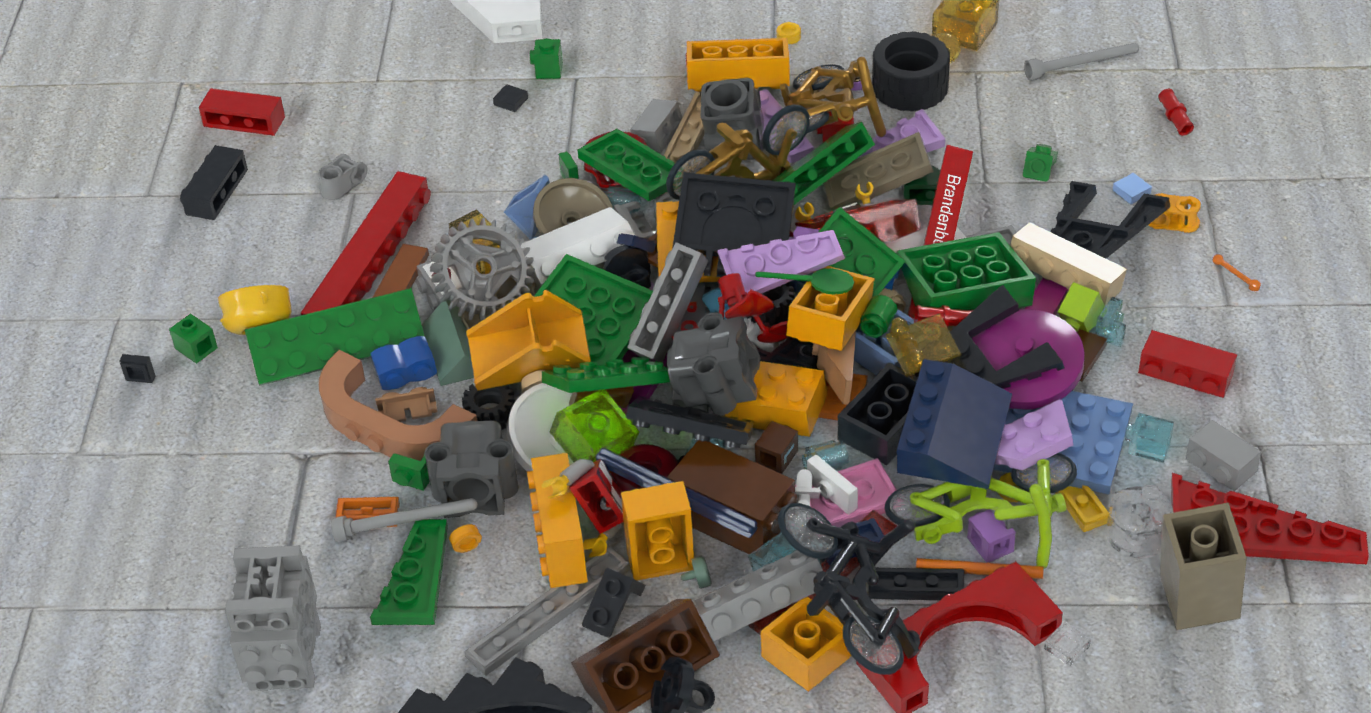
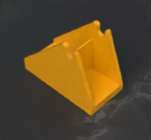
M547 290L543 291V295L537 297L532 296L531 293L521 295L466 331L474 373V383L477 390L521 382L523 377L532 372L553 370L554 365H570L571 368L579 367V363L591 362L582 311Z

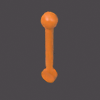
M1214 255L1212 259L1214 264L1222 265L1246 282L1251 291H1259L1260 281L1248 278L1224 261L1222 255Z

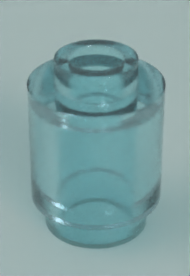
M609 186L608 191H603L609 198L613 209L616 204L623 205L633 201H637L641 205V197L627 188ZM640 208L631 210L630 214L639 212Z
M831 440L806 447L805 454L802 455L805 469H807V460L814 455H818L835 470L842 469L843 465L849 463L848 452L843 441L836 442Z

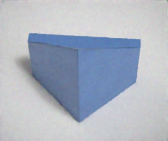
M546 175L515 194L504 211L530 240L538 231L533 219L534 202L539 192L550 183Z

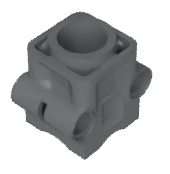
M740 78L705 83L701 89L700 113L705 131V150L709 152L725 141V138L717 132V124L726 123L734 131L746 129L752 133V142L763 151L764 118L761 110L760 92L758 88L755 89L753 80L750 78ZM748 154L747 160H755Z
M709 313L699 320L698 328L674 333L673 345L669 348L667 354L668 374L674 391L681 395L686 407L709 404L714 414L725 415L733 411L737 403L752 401L757 398V387L754 383V377L760 368L761 357L756 346L750 342L747 336V325L743 316L724 319L720 313Z
M465 421L446 423L441 427L440 442L432 443L425 449L424 455L433 498L441 502V504L469 498L475 499L478 503L475 510L446 515L444 518L461 517L470 513H482L488 516L504 515L505 499L515 496L519 487L513 447L509 441L503 439L501 426L498 422Z

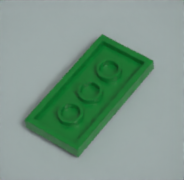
M615 129L577 150L578 159L649 202L668 192L666 186L667 177L675 162L619 129ZM681 168L674 178L673 188L682 184L683 175L680 173Z
M633 357L631 362L623 363V360L611 359L606 360V365H597L595 362H582L576 368H571L570 365H554L553 370L542 371V383L568 393L670 382L668 368L664 367L662 362H649L647 357Z

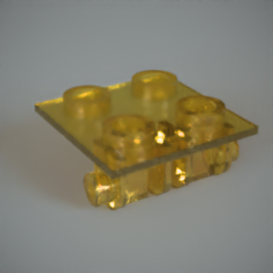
M940 313L909 326L906 320L899 317L895 318L891 322V333L885 335L906 377L920 372L923 359L945 362L961 355Z

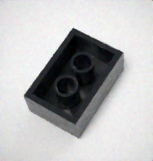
M888 363L838 414L837 440L873 459L878 458L881 463L887 466L897 455V447L918 377Z

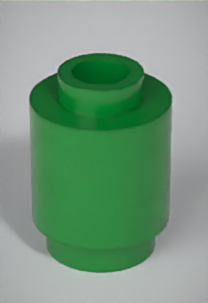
M876 295L872 297L861 317L860 327L863 333L872 338H878L885 334L898 310L895 302L888 296Z

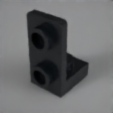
M606 568L582 621V626L610 638L630 593L641 597L646 585L610 568Z

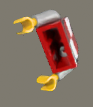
M579 459L562 471L560 477L544 481L542 488L552 486L553 494L548 497L552 499L565 494L567 485L569 486L570 491L597 529L599 535L597 538L585 539L583 548L584 550L592 549L589 557L602 556L607 552L606 541H610L624 523L621 492L623 491L601 459L595 462L588 459Z

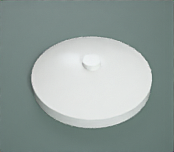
M541 383L526 390L514 403L507 421V440L512 444L514 457L526 471H533L531 458L568 453L569 465L579 459H588L595 462L596 455L602 448H606L616 454L624 450L626 440L625 428L616 409L571 411L569 400L572 393Z

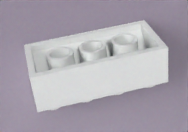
M609 207L522 243L521 248L530 247V251L525 257L534 258L533 263L528 267L535 268L534 274L529 276L536 283L534 288L535 294L566 254L603 269V265L607 261L604 257L614 248L623 246L617 244L619 234L634 235L628 221Z

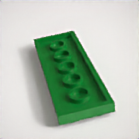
M412 288L245 329L259 386L321 371L330 358L339 350L359 360L371 358L370 353L380 347L398 345L409 338L424 336Z

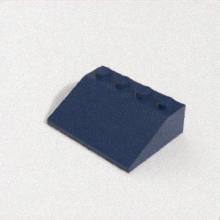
M923 359L897 447V473L989 489L1012 400V393L955 364Z

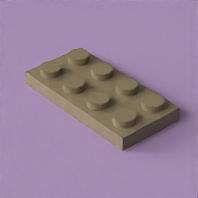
M917 132L854 160L823 184L830 208L835 210L855 202L862 203V200H859L855 195L858 184H860V190L863 193H868L866 184L867 182L872 183L873 192L870 196L871 200L876 196L897 189L934 171L920 133Z

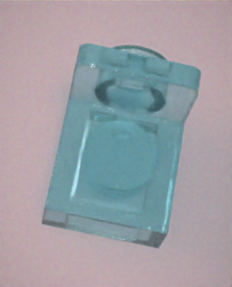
M1112 296L1097 318L1095 334L1107 338V343L1121 347L1124 343L1126 324L1122 323L1124 313H1121L1123 300Z

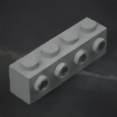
M675 242L673 249L666 257L661 275L654 283L653 293L643 307L638 326L630 336L627 348L641 357H647L652 362H663L672 342L671 336L674 337V333L681 323L707 266L708 259L702 253Z
M808 545V546L805 547V548H807V549L813 551L810 545ZM796 550L694 601L714 642L815 593L813 590L815 587L813 579L823 569L818 559L808 557Z

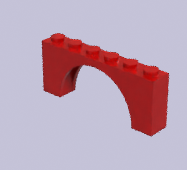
M1015 561L1006 567L997 568L992 574L981 580L972 581L967 587L954 594H947L939 602L927 608H920L914 615L902 621L908 631L913 630L918 633L920 638L919 650H921L931 636L941 629L968 621L991 622L1008 627L1024 636L1036 646L1061 632L1063 612ZM888 636L884 644L879 646L870 658L862 655L861 648L857 644V652L877 667H892L897 660L896 649ZM919 652L909 659L904 653L901 668L889 675L874 673L856 661L858 667L896 713H912L928 704L929 683L924 678L918 665L917 657Z

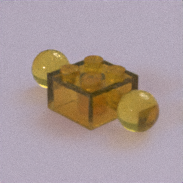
M943 0L933 13L932 36L946 44L950 52V63L954 62L960 55L961 46L975 51L979 50L998 23L999 0Z

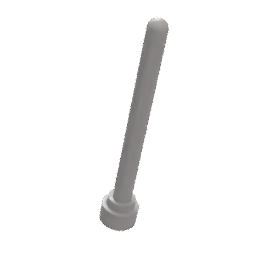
M1131 43L1046 62L1037 58L1025 61L1024 71L1028 80L1039 79L1047 71L1136 53L1139 51V45Z
M469 498L358 520L341 516L332 518L331 529L334 540L341 542L349 540L351 536H355V532L472 511L477 508L478 503L475 499Z

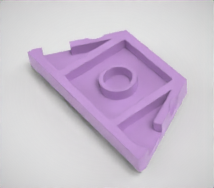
M1059 399L1005 425L995 464L1024 470L1037 464L1041 459H1047L1073 446L1072 434L1063 401Z

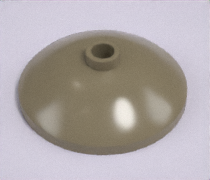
M565 178L549 183L539 192L534 202L533 219L541 235L568 225L567 222H575L609 207L613 209V206L607 195L594 184L581 179Z

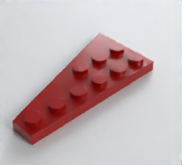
M1172 473V513L1229 503L1247 557L1367 565L1369 552L1367 534L1364 531L1329 520L1324 523L1308 519L1306 513L1295 511V514L1279 510V505L1234 491L1220 492L1211 489L1208 483L1199 481L1198 484L1182 480V475Z

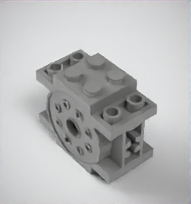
M300 545L234 548L233 561L237 571L236 583L233 586L234 598L226 601L225 613L231 629L230 645L242 682H247L250 691L314 688L315 674L311 659L314 655L316 636H320L321 623L316 608L317 594L307 556L302 555Z

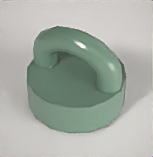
M703 556L692 558L694 570L683 573L681 580L688 581L696 578L700 589L711 586L712 581L705 558Z

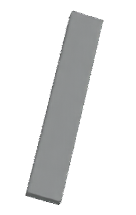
M608 546L607 552L604 555L593 557L585 563L588 583L549 589L465 650V657L487 676L593 598L606 568L625 574L631 570L630 563L612 547Z

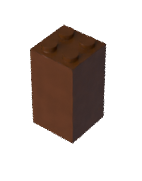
M701 440L694 444L667 477L674 482L683 481L685 487L755 520L758 527L751 538H747L691 510L693 529L762 561L767 558L771 551L775 552L778 549L783 537L778 523L779 512L787 504L796 503L797 501L794 479L716 444ZM795 509L788 511L785 515V525L790 532L797 522Z

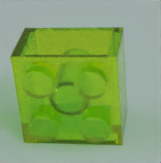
M605 389L598 390L558 411L549 431L562 449L568 453L573 462L579 459H588L595 462L596 455L602 448L618 454L626 448L634 446L640 433L635 425H632L631 420L626 418V414Z

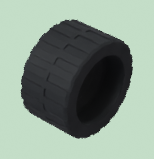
M916 31L892 34L881 40L873 51L872 85L876 98L890 108L910 112L921 109L926 110L942 102L949 88V49L944 42L935 36Z

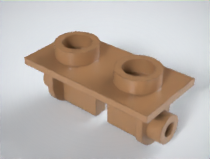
M418 387L412 389L409 393L389 392L383 394L380 398H375L378 412L399 422L406 421L405 410L411 411L412 420L431 417L432 413H437L433 388Z

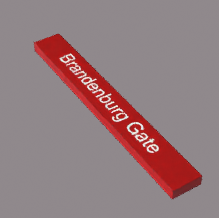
M946 145L923 246L954 240L973 151ZM911 297L907 315L914 319V312L918 313V311H915L916 306ZM922 324L934 332L935 325L928 326V324Z

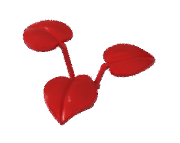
M739 273L728 274L718 279L722 294L721 297H718L719 313L723 318L725 304H728L730 309L725 312L727 319L753 316L763 332L757 336L759 342L776 343L790 337L786 336L788 321L778 323L771 328L763 324L759 315L773 309L774 304L768 297L752 289L747 294Z

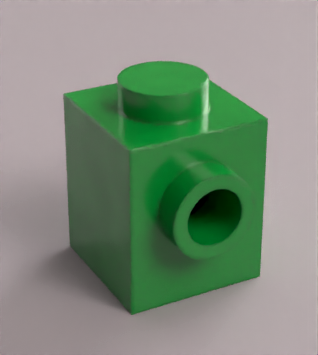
M546 38L535 40L534 50H530V64L535 66L536 79H561L563 59L560 39Z
M191 313L169 328L174 348L196 364L218 348L213 329Z

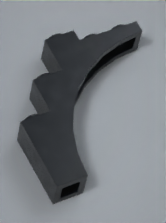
M515 657L494 685L483 677L477 678L466 673L445 701L435 693L428 694L417 688L398 713H593L592 705L584 698L567 694L554 684H546L543 669L531 661L525 662Z

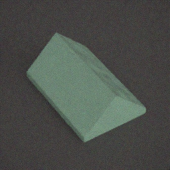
M450 300L441 302L422 324L424 336L435 360L440 386L474 378L469 342L466 334L467 329L462 322L461 316H458L460 308L455 306L452 310L448 309L451 303Z

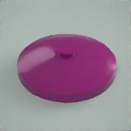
M1021 309L972 337V340L995 371L1046 342L1050 344L1063 361L1065 368L1057 371L1054 368L1042 372L1041 377L1032 380L1024 378L1010 383L1011 387L1004 390L1012 393L1010 404L1012 409H1036L1059 399L1061 400L1076 387L1083 374L1084 347L1080 336L1065 320L1051 313L1040 310Z

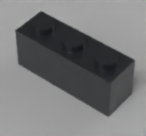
M215 145L211 152L206 155L204 162L193 174L191 181L182 190L180 195V201L187 216L209 220L216 219L248 171L243 150Z

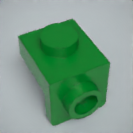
M1036 144V147H1031L1026 153L1023 177L1047 182L1050 179L1052 165L1057 162L1058 151H1053L1052 146L1045 144Z
M395 453L389 459L388 463L393 482L422 491L426 489L430 481L425 455L421 461Z

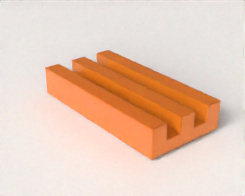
M399 497L338 498L336 517L346 516V518L358 520L399 512ZM344 509H361V510H344Z

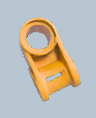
M1155 194L1156 196L1168 197L1170 208L1149 224L1150 227L1184 233L1194 232L1200 227V220L1197 217L1201 209L1199 199L1192 196Z

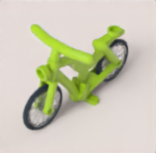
M1057 453L1047 459L1039 460L1037 464L1024 470L1012 468L1011 477L1017 487L993 477L991 478L989 490L1026 505L1012 506L1007 500L987 498V489L944 482L937 486L914 484L902 487L888 497L884 509L887 517L895 524L900 525L905 520H913L916 525L914 529L916 541L925 540L928 544L937 543L943 534L961 532L963 529L962 517L976 509L994 510V517L1000 521L1038 516L1039 544L1036 566H1044L1045 569L1049 563L1052 544V513L1055 511L1057 513L1066 511L1063 495L1059 493L1052 496L1051 493L1061 491L1070 486L1077 476V468L1070 458ZM967 496H970L969 500L963 501L950 508L951 503L963 499Z

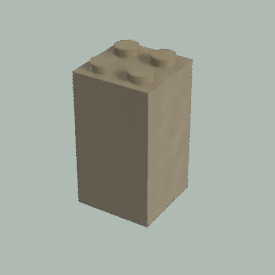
M1229 503L1163 515L1160 578L1176 630L1241 618L1247 557Z

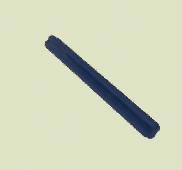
M602 448L596 455V461L601 459L608 470L642 487L647 488L666 483H675L606 448ZM685 487L692 511L747 538H751L758 527L755 520Z

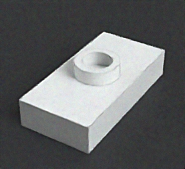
M814 455L807 460V470L812 474V485L815 488H820V494L824 498H829L848 515L858 509L857 487L818 455Z

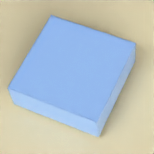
M1131 173L1113 183V191L1129 204L1137 202L1144 193L1151 194L1152 186L1135 173Z

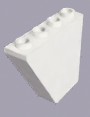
M449 0L493 43L543 39L541 0Z

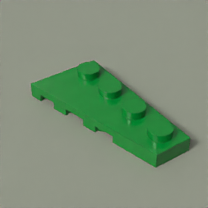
M447 519L415 521L402 548L403 554L391 571L392 577L388 586H384L380 603L377 609H373L370 616L372 625H435L448 531Z

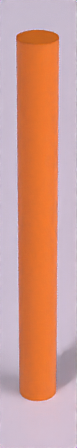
M917 558L916 568L964 569V574L990 575L997 568L1009 565ZM1020 565L1031 578L1043 579L1044 566Z

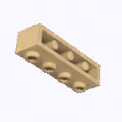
M1030 222L1012 236L1010 245L1031 271L1041 275L1043 278L1052 280L1068 290L1073 282L1100 293L1104 306L1121 292L1127 271L1126 268Z

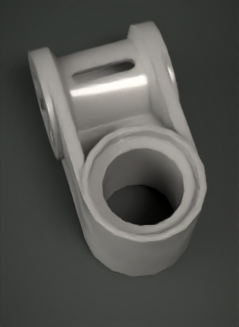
M346 154L338 155L335 160L322 167L318 172L322 197L327 200H337L343 197L345 193L365 179L367 175L366 164L355 162Z

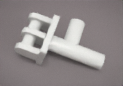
M802 469L797 473L795 494H797L798 503L810 506V498L819 499L820 488H812L811 472L807 469ZM799 509L797 533L800 530L810 531L806 526L807 521L810 519V514Z

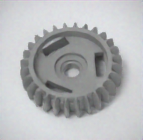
M472 218L468 228L463 222H460L458 230L451 227L448 232L449 236L443 234L440 239L441 243L436 244L435 251L437 253L432 254L431 261L435 263H432L430 266V272L436 274H433L431 282L439 283L435 287V293L444 292L441 302L448 299L451 301L449 310H452L455 306L460 308L458 316L467 311L469 312V320H472L475 314H479L481 322L485 319L486 314L490 316L521 295L530 293L528 287L532 286L534 279L529 276L534 274L535 268L528 266L533 263L534 258L525 257L529 253L530 247L521 248L520 246L524 238L516 241L514 239L516 230L508 234L505 232L506 224L499 229L496 228V220H493L491 225L488 226L486 225L485 218H482L480 224L476 225ZM473 239H485L500 245V248L474 244L472 242ZM479 261L488 262L491 266V272L489 274L479 273L476 269V263ZM454 266L463 287L462 291H459L451 281L448 267ZM509 277L514 279L516 285L507 296L501 299L494 296Z

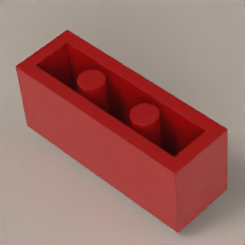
M210 88L199 106L203 126L209 128L275 136L285 118L282 99L278 96Z
M1151 330L1141 352L1138 373L1224 398L1234 375L1237 354Z

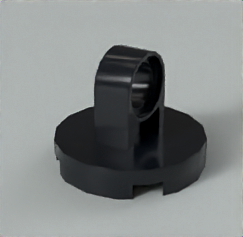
M623 245L614 248L604 257L607 261L603 265V270L650 289L651 266L648 263L647 255L642 251Z
M674 656L670 657L660 669L665 671L662 680H655L652 688L650 708L652 713H703L713 706L715 701L713 689L707 683L694 679V669L691 662ZM693 690H697L703 695V706H699L693 701Z

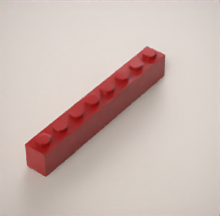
M400 171L396 172L301 311V315L362 300L364 295L371 290L378 274L383 272L384 265L390 256L394 255L400 241L406 237L413 221L415 222L418 219L419 212L423 206L429 202L431 191L428 189L426 177Z

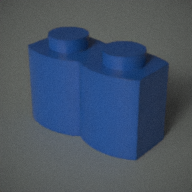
M424 336L409 338L398 345H386L370 353L382 390L398 389L409 382L424 381L437 374L434 357Z

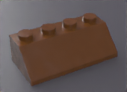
M675 599L575 659L571 664L585 691L604 713H629L651 699L655 680L661 681L665 673L660 668L670 657L677 656L692 663L694 671L719 657L720 654L692 599Z

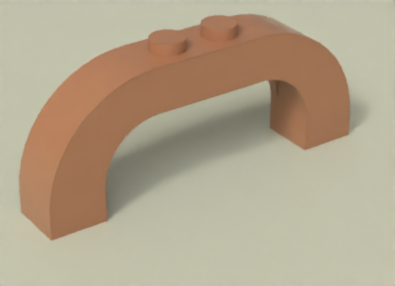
M340 350L326 363L319 377V392L324 413L329 423L348 439L358 441L368 446L372 451L380 452L390 458L395 453L421 461L425 449L432 443L440 442L442 425L446 423L477 421L476 414L452 404L443 415L431 423L407 425L355 401L350 397L365 381L362 361Z

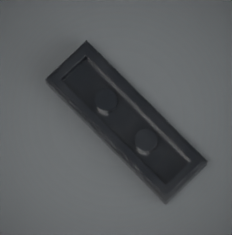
M875 567L879 582L876 586L868 585V596L870 599L940 601L947 594H954L964 588V569Z

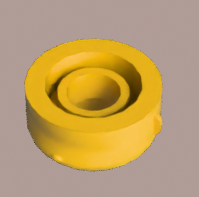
M249 286L225 292L218 297L219 307L223 313L220 322L227 331L237 335H246L245 329L291 318L292 309L289 289L285 286Z

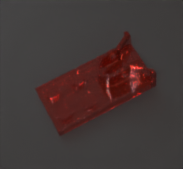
M894 199L845 211L856 221L862 223V226L882 242H893L921 229L916 199ZM833 214L795 222V227L820 230Z

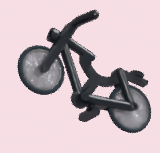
M791 503L784 506L779 512L778 523L783 536L792 547L800 553L815 559L828 558L836 550H840L826 572L820 571L814 577L813 583L815 587L813 590L816 596L807 605V613L810 616H817L828 605L843 624L844 643L847 650L859 664L878 674L889 675L897 672L903 664L904 653L909 659L913 658L920 651L918 648L920 645L919 635L916 631L907 630L896 607L880 609L868 596L866 583L870 586L878 584L879 577L875 570L876 564L895 543L915 529V522L910 519L905 520L888 532L879 542H874L859 535V528L855 522H848L840 528L832 526L823 514L808 505ZM855 553L860 568L851 584L848 577L841 576L840 574ZM854 600H857V601H858V603L860 604V606L864 609V611H865L869 616H866V615L863 613V611L859 608V606L856 604V602H855Z

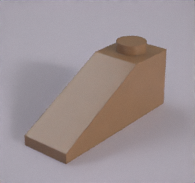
M856 331L842 351L829 349L813 343L812 355L818 356V370H824L826 381L845 405L850 403Z

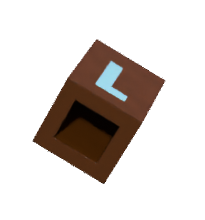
M771 421L755 443V462L783 474L798 452V431L787 425Z

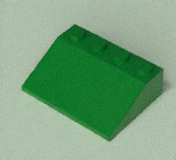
M999 232L902 249L896 252L906 261L901 266L915 306L941 308L942 305H946L950 309L975 310L1002 285L1018 303L1019 308L1032 306L1036 277Z

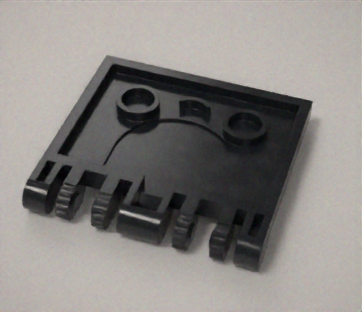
M684 172L673 247L676 242L706 255L708 263L704 270V276H711L713 256L718 257L717 277L725 276L726 272L717 250L725 248L728 250L739 249L741 246L749 244L754 246L763 245L778 239L782 241L789 240L796 183Z
M638 396L628 406L626 414L627 419L633 420L632 425L650 428V425L662 426L663 432L680 435V431L693 433L692 438L710 442V438L723 440L722 445L732 448H740L741 444L747 445L748 440L751 439L754 421L738 420L737 417L732 416L730 418L714 414V412L712 414L707 413L706 410L692 407L684 408L674 403L670 405L656 399L652 401L651 398Z

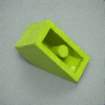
M1073 282L1058 310V314L1061 319L1065 320L1076 331L1081 329L1089 332L1105 318L1107 311L1099 292Z

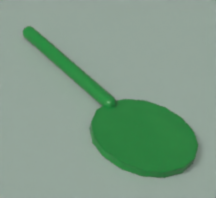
M834 268L817 270L812 276L759 271L755 273L756 277L810 281L816 290L832 295L846 293L854 285L853 277L849 273Z

